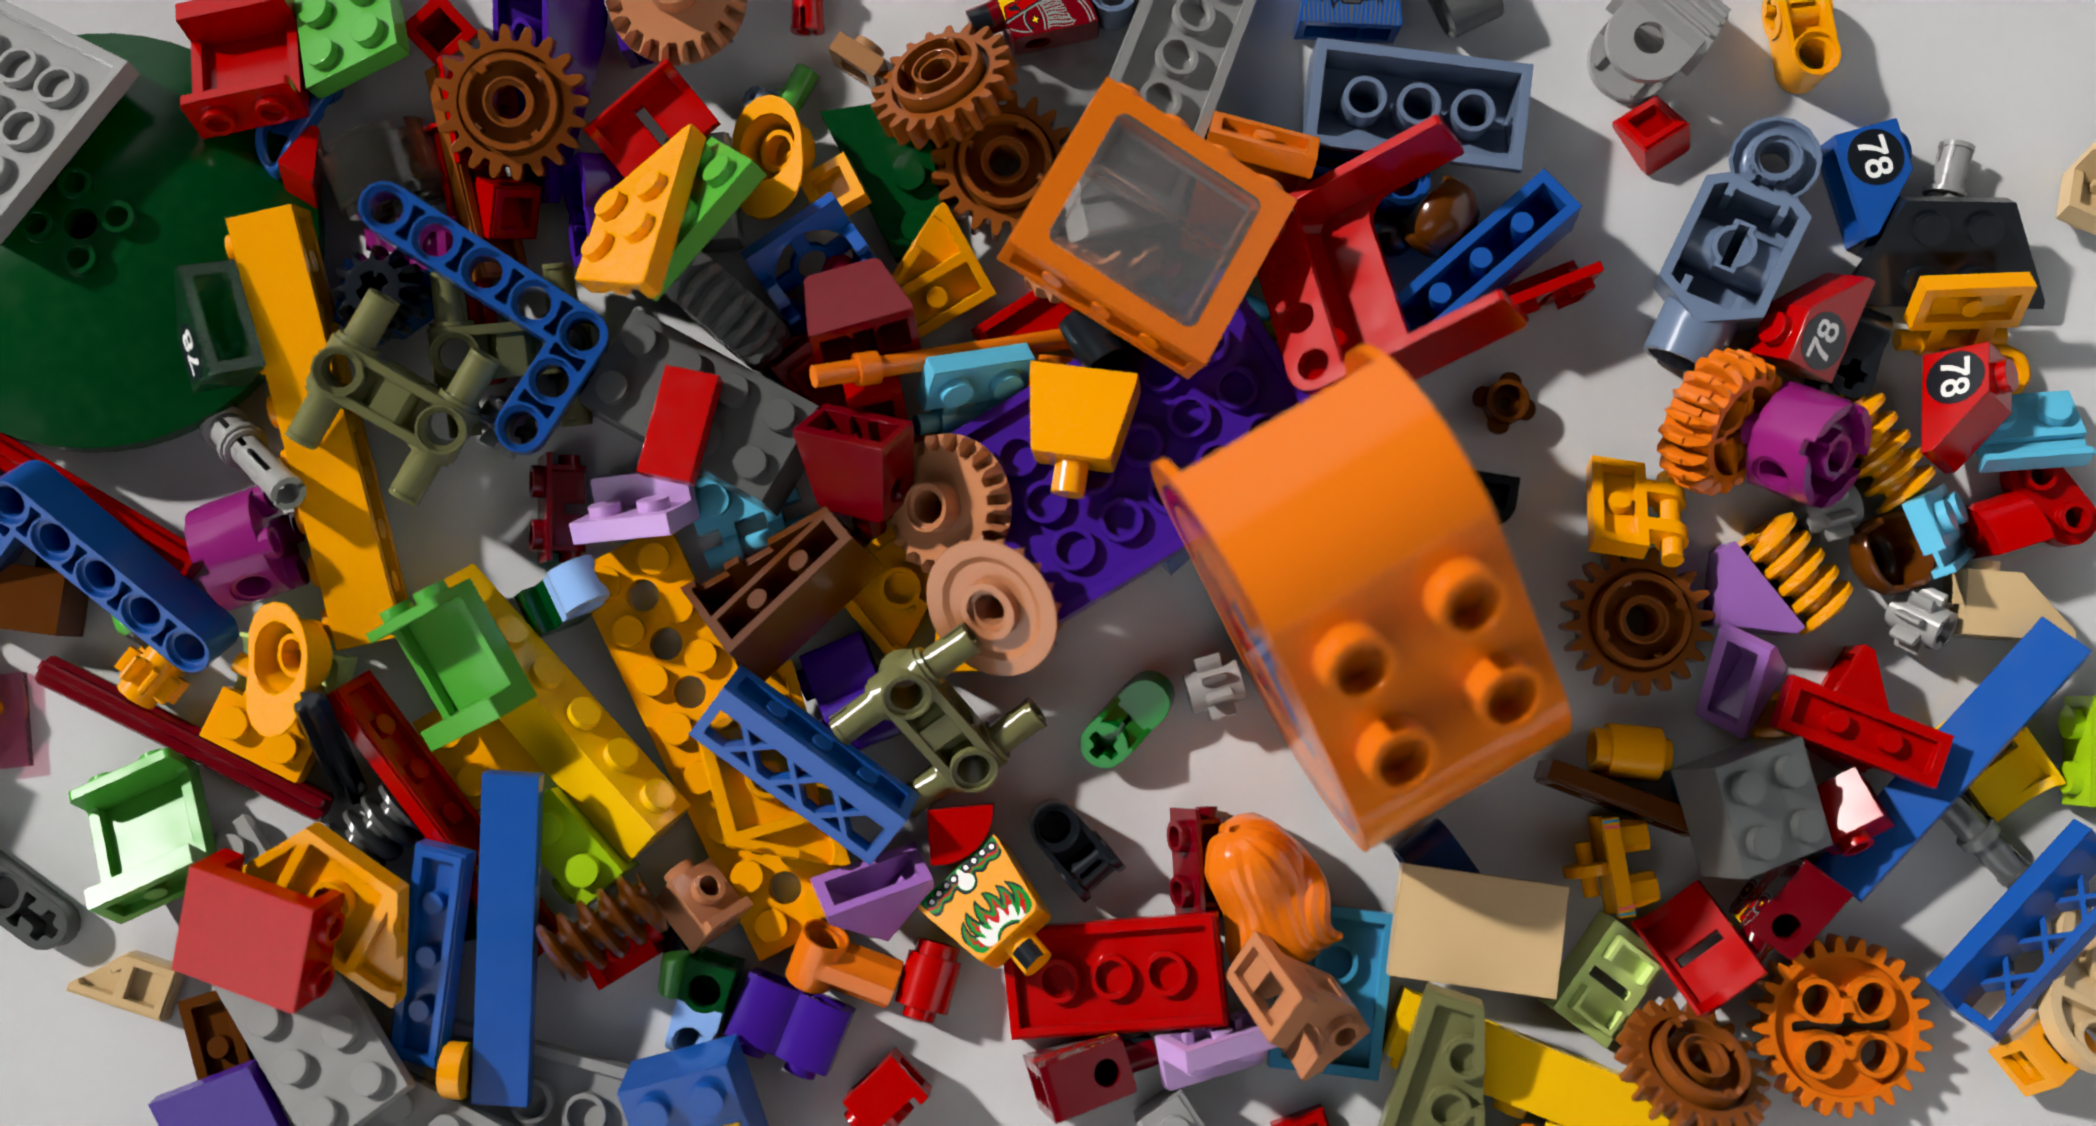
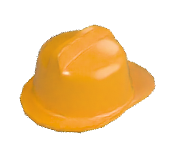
M766 95L757 97L745 106L736 121L732 135L733 149L753 160L767 174L740 205L748 216L758 220L774 218L786 210L801 187L803 175L813 169L816 158V144L810 130L799 121L795 108L784 98Z
M274 601L263 605L253 616L248 636L249 663L246 683V711L250 723L260 735L269 738L284 735L295 725L298 718L293 706L301 699L299 694L307 689H310L312 693L316 691L330 673L333 656L330 639L321 621L300 618L298 613L289 605Z

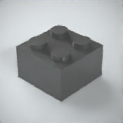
M1802 736L1754 738L1671 769L1699 871L1703 877L1748 879L1833 845Z

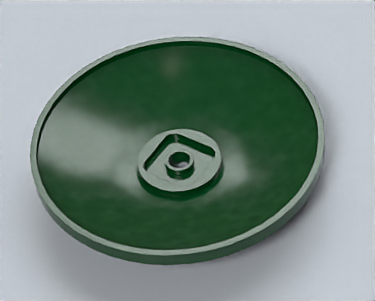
M119 33L81 34L76 36L127 60L140 75L0 245V433L28 444L60 451L83 453L120 452L153 446L198 430L206 419L232 406L236 407L267 380L266 375H262L259 372L253 358L252 347L257 340L252 321L246 319L240 307L238 293L240 289H243L238 267L236 268L232 265L225 249V236L229 235L225 219L287 204H293L310 210L323 263L325 256V220L322 199L320 200V206L317 209L313 208L286 191L282 178L276 180L265 170L256 152V128L225 136L202 139L180 108V97L192 93L191 49L146 36ZM269 130L267 135L268 153L271 161L276 162L287 138ZM84 215H96L98 223L94 233L84 239H75L72 233L74 223ZM183 323L189 324L198 342L202 363L199 381H195L190 376L184 362L180 343V330Z

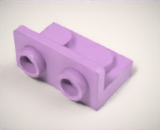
M638 472L602 475L591 479L590 486L594 504L587 507L589 514L569 523L573 545L667 536L700 519V513L694 487L644 477Z
M1247 1009L1230 1013L1231 1023L1228 1026L1176 1029L1155 1035L1162 1086L1169 1091L1259 1065L1263 1062L1264 1057L1267 1056V1050L1278 1046L1268 1042Z

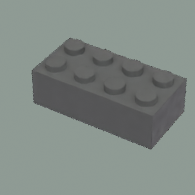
M634 307L579 396L578 401L600 420L644 443L665 365L719 375L723 380V385L699 474L771 514L778 516L805 471L794 438L793 429L815 412L819 406Z

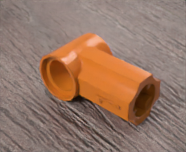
M812 919L807 921L802 927L785 969V976L795 988L806 993L823 994L831 988L886 1009L894 994L904 961L850 942L845 930L829 925L827 920Z

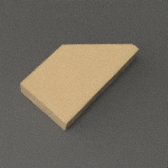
M135 950L108 962V964L83 977L69 982L66 991L163 1022L171 1017L185 974L171 970L172 961Z

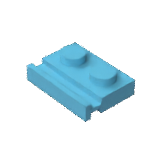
M2069 390L2012 394V413L1974 452L1979 459V464L1977 465L1979 473L2087 466L2096 454L2093 446H2088L2084 439L2087 431Z
M1945 482L1922 490L1902 504L1923 555L1933 554L1938 565L1931 571L1934 579L1957 572L1976 555L1974 547L1965 549L1960 539L1966 532L1963 523L1969 521L1965 504L1956 491L1949 493Z

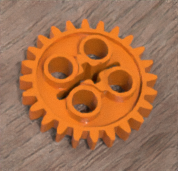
M1827 933L1824 945L1819 939L1815 938L1806 947L1805 954L1802 952L1792 961L1788 959L1789 963L1786 965L1769 960L1767 964L1775 977L1772 982L1765 979H1760L1756 982V985L1766 993L1764 999L1748 1000L1747 1004L1761 1011L1760 1019L1746 1022V1028L1762 1035L1761 1039L1753 1043L1750 1050L1759 1055H1769L1764 1061L1765 1066L1761 1072L1770 1077L1779 1075L1773 1087L1786 1095L1793 1092L1792 1101L1804 1108H1807L1813 1102V1109L1824 1116H1829L1834 1107L1836 1112L1845 1118H1852L1855 1105L1859 1110L1869 1115L1875 1114V1097L1890 1106L1895 1105V1098L1891 1090L1894 1085L1911 1091L1913 1087L1905 1073L1908 1069L1924 1073L1926 1068L1914 1057L1916 1051H1932V1045L1919 1039V1032L1933 1028L1934 1022L1918 1017V1011L1926 1008L1931 1003L1927 998L1911 995V992L1917 988L1921 981L1919 978L1908 974L1900 976L1906 962L1895 957L1885 959L1887 948L1872 943L1866 948L1865 939L1851 935L1845 943L1842 936ZM1870 984L1873 992L1872 1000L1868 1006L1861 1009L1858 1004V993L1862 987ZM1815 985L1818 990V1001L1810 1010H1805L1802 1003L1803 994L1807 988ZM1845 1017L1858 1023L1883 1020L1887 1022L1886 1027L1883 1029L1839 1026L1836 1027L1835 1033L1821 1027L1792 1030V1024L1796 1021L1840 1024ZM1873 1040L1876 1047L1875 1055L1870 1062L1863 1064L1861 1050L1867 1042ZM1819 1041L1821 1056L1816 1063L1807 1066L1805 1060L1806 1050L1812 1043Z

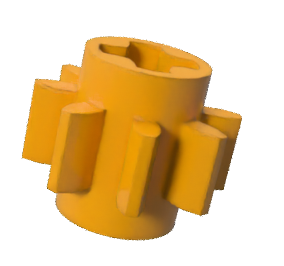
M130 646L114 666L121 672L119 678L122 680L117 685L118 690L130 701L146 709H153L158 702L161 705H164L166 702L174 705L190 686V683L183 678L185 673L150 646L147 648L141 646L139 649Z

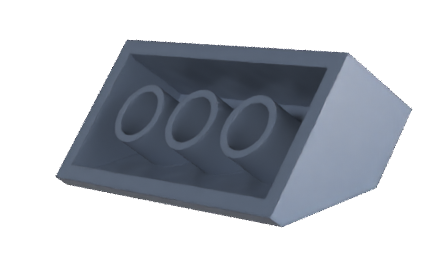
M1317 37L1308 63L1303 104V133L1319 137V148L1363 154L1429 117L1439 115L1461 142L1464 150L1463 155L1446 164L1520 173L1523 166L1534 64Z

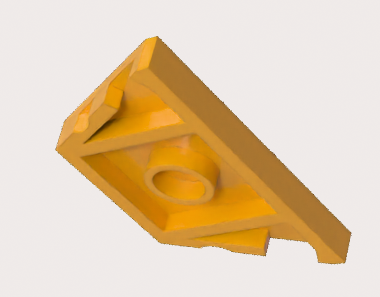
M692 123L680 130L613 189L604 193L596 203L594 208L596 216L590 234L581 247L582 258L575 277L591 293L605 294L613 291L616 295L629 296L632 290L636 288L648 298H655L661 294L706 141V137Z
M788 660L765 682L807 712L793 660ZM727 714L711 726L712 729L728 740L744 739L741 725ZM697 741L726 847L833 867H843L851 864L847 849ZM775 749L759 750L762 765L773 773L789 772L787 758ZM821 782L805 783L809 799L817 805L833 804L828 787Z
M319 821L301 830L242 867L243 873L313 898L320 897L332 889L344 892L345 896L341 913L345 917V923L340 937L335 942L331 965L338 972L391 1009L405 998L407 994L408 883Z

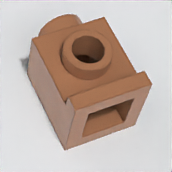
M691 858L678 863L664 876L667 884L655 899L666 920L692 954L732 930L753 905L748 896L741 899L711 858L704 860L698 865Z

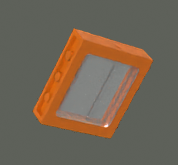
M1107 76L1091 99L996 259L1184 378L1189 379L1209 361L1297 199L1285 192L1283 186L1277 180L1267 175H1259L1240 163L1235 154L1226 147L1211 144L1191 131L1189 125L1180 117L1173 114H1165L1143 100L1140 92L1134 87L1125 83H1117Z

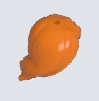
M1254 812L1238 814L1219 826L1218 834L1213 836L1204 848L1203 866L1208 885L1223 913L1225 951L1231 964L1255 931L1271 937L1283 954L1303 963L1311 961L1324 948H1328L1331 944L1343 939V933L1334 929L1331 924V895L1327 879L1316 859L1288 831L1273 820Z

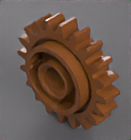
M968 23L960 33H955L952 25H949L941 34L934 35L928 32L925 35V39L917 44L908 43L906 45L907 51L901 57L892 56L890 58L894 68L893 70L882 71L877 75L882 85L871 90L876 100L871 104V107L887 137L891 138L894 136L900 146H904L912 140L915 148L920 150L929 139H932L936 147L941 148L946 138L955 137L957 141H963L965 132L972 128L979 131L984 129L982 121L988 115L999 116L1001 114L996 102L1008 101L1013 98L1009 86L1019 81L1015 72L1018 65L1002 34L999 33L993 36L989 26L983 27L976 33L972 23Z
M502 24L499 31V40L496 42L488 31L483 28L478 29L480 47L477 49L469 43L459 40L458 46L464 55V60L459 62L448 57H444L442 60L445 66L453 72V78L434 79V84L447 91L449 96L447 99L432 103L434 109L450 113L451 116L449 120L444 121L437 127L439 132L459 134L450 150L455 154H461L472 149L468 167L478 170L489 160L490 177L500 179L503 176L508 165L510 166L513 179L518 182H524L527 165L531 166V169L538 177H546V158L564 167L567 163L560 151L561 146L565 145L580 150L581 144L571 135V130L573 128L583 129L589 124L583 118L576 116V110L592 105L591 99L574 94V90L587 81L586 77L582 74H566V71L575 60L574 57L569 53H565L553 59L557 42L548 37L538 47H535L536 33L529 27L523 30L519 41H515L512 28L507 24ZM520 89L526 99L525 110L519 117L507 119L501 112L500 100L507 91Z
M1014 90L1011 91L1013 98L1008 100L1005 105H1000L999 102H996L1001 114L999 116L988 115L982 121L984 129L979 131L972 128L965 132L964 140L960 142L955 137L946 138L943 146L947 149L931 151V162L944 167L931 173L932 184L948 186L938 195L939 203L945 202L947 205L954 202L958 203L952 215L956 222L962 221L966 216H971V234L974 236L979 233L984 224L990 225L993 241H998L1003 227H1009L1012 233L1063 148L1061 145L1069 138L1071 131L1069 126L1060 127L1056 130L1052 129L1057 115L1055 109L1049 110L1043 116H1038V98L1035 96L1030 99L1026 107H1019L1018 95ZM1008 156L1018 163L1019 169L1011 176H999L992 171L990 164L997 157Z
M1656 547L1649 548L1644 559L1621 556L1620 561L1616 555L1601 553L1603 569L1594 562L1583 564L1582 570L1588 578V582L1574 579L1570 580L1567 584L1578 595V599L1561 601L1559 604L1564 610L1573 613V619L1560 623L1558 629L1574 632L1576 636L1563 649L1565 652H1583V657L1578 661L1575 669L1577 671H1585L1596 667L1593 677V684L1595 686H1604L1613 677V691L1615 694H1626L1633 683L1637 696H1649L1652 688L1651 682L1659 691L1672 690L1670 674L1679 680L1692 677L1689 668L1685 664V660L1695 663L1705 661L1706 657L1695 647V643L1713 641L1714 636L1705 630H1701L1699 625L1700 622L1708 621L1715 617L1714 612L1699 610L1697 606L1700 601H1703L1710 594L1709 591H1691L1689 588L1698 574L1695 570L1677 575L1676 570L1678 566L1667 567L1662 562L1659 564V550ZM1633 606L1640 609L1646 619L1645 628L1640 635L1632 633L1626 623L1627 613Z
M1667 997L1660 1006L1653 1000H1649L1642 1010L1637 1008L1624 1023V1028L1615 1039L1621 1047L1615 1053L1614 1059L1627 1065L1619 1075V1078L1624 1082L1635 1083L1638 1086L1631 1099L1635 1102H1649L1652 1106L1648 1113L1650 1120H1656L1660 1116H1664L1669 1120L1668 1126H1758L1764 1120L1763 1113L1771 1106V1101L1764 1094L1772 1085L1767 1079L1757 1076L1765 1066L1764 1061L1747 1056L1746 1053L1753 1044L1746 1040L1737 1041L1733 1036L1735 1032L1734 1024L1729 1023L1722 1027L1716 1023L1715 1012L1706 1018L1698 1017L1688 1002L1679 1009L1671 997Z

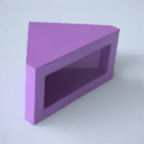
M1736 541L1717 545L1708 552L1705 590H1708L1710 594L1704 599L1703 610L1714 612L1715 617L1708 621H1702L1701 627L1719 629L1726 622L1745 632L1773 636L1797 634L1805 628Z
M1726 622L1719 627L1695 715L1745 739L1750 734L1788 669L1777 646Z
M915 842L880 853L871 865L860 860L810 878L813 890L829 925L889 941L934 888L933 877Z

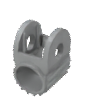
M1612 0L1605 9L1613 16L1593 39L1588 50L1587 68L1589 76L1597 89L1612 100L1623 103H1636L1647 100L1658 93L1679 70L1686 76L1694 70L1718 36L1731 9L1720 0Z

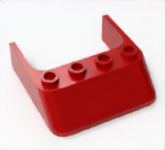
M1439 115L1429 117L1289 193L1297 199V202L1257 274L1287 375L1291 383L1305 394L1317 395L1345 379V355L1349 350L1360 344H1369L1381 350L1412 381H1415L1528 325L1524 313L1503 290H1496L1411 333L1409 332L1374 227L1373 217L1379 203L1391 192L1463 155L1464 150L1461 142ZM1254 216V217L1252 218V220L1250 221L1248 230H1249V228L1251 227V225H1252L1254 219L1256 218V216Z

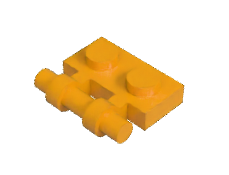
M2030 272L1920 276L1903 316L1909 329H1897L1894 331L1892 336L1893 348L1896 351L1913 350L1916 355H1928L1937 353L1939 349H1955L1988 341L1994 347L2006 345L2008 342L2007 328L2019 327L2035 293L2037 284Z
M1591 455L1586 467L1588 551L1644 559L1650 544H1654L1656 549L1661 552V562L1667 567L1680 566L1684 562V550L1689 543L1688 528L1681 520V512L1686 507L1684 488L1677 485L1674 480L1667 478L1666 470L1658 473L1656 480L1646 479V466L1643 462ZM1648 506L1653 508L1654 512L1658 514V518L1648 516Z
M240 652L231 666L232 671L246 678L249 654ZM321 684L315 692H325V686ZM234 686L222 687L199 733V736L296 784L305 782L316 760V756L298 719L295 725L284 735L274 738L260 735L251 725L246 711V690L243 691Z

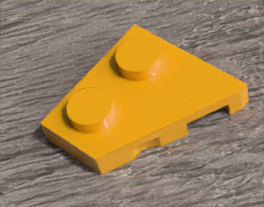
M945 202L935 207L891 274L912 303L919 339L997 294Z

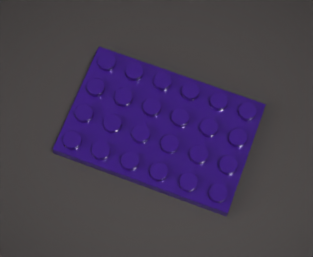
M1226 270L1172 301L1178 313L1179 320L1177 321L1184 326H1193L1197 323ZM1245 296L1209 361L1191 378H1184L1134 345L1129 347L1128 354L1121 361L1107 369L1138 374L1141 393L1114 472L1107 473L1088 470L1085 495L1082 499L1064 498L1052 494L1051 486L1055 466L1036 462L1031 452L1030 386L951 432L952 434L964 435L978 441L995 456L1002 466L1009 482L1012 497V518L1005 539L1006 545L1012 549L1024 548V557L1031 563H1041L1040 573L1045 581L1055 582L1052 595L1055 601L1061 603L1057 613V620L1061 624L1186 550L1159 495L1152 477L1151 463L1165 457L1182 472L1310 399L1308 394L1303 393L1291 383L1280 350ZM1077 359L1066 364L1081 367Z

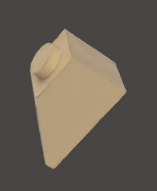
M1969 560L1965 564V569L1943 576V593L1949 595L1947 602L1953 604V608L1950 611L1958 615V624L1952 637L2019 642L2043 616L2076 639L2074 628L2023 572L2001 571L2000 561Z

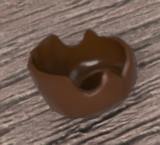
M1445 175L1442 179L1444 183L1435 187L1423 201L1415 222V233L1406 234L1405 241L1410 245L1409 247L1429 258H1440L1477 226L1480 216L1478 200L1474 191L1464 182L1449 175Z
M1904 510L1875 515L1864 520L1854 528L1855 534L1850 537L1848 546L1851 570L1865 588L1884 596L1895 595L1926 585L1933 577L1931 571L1935 568V558L1933 554L1923 555Z

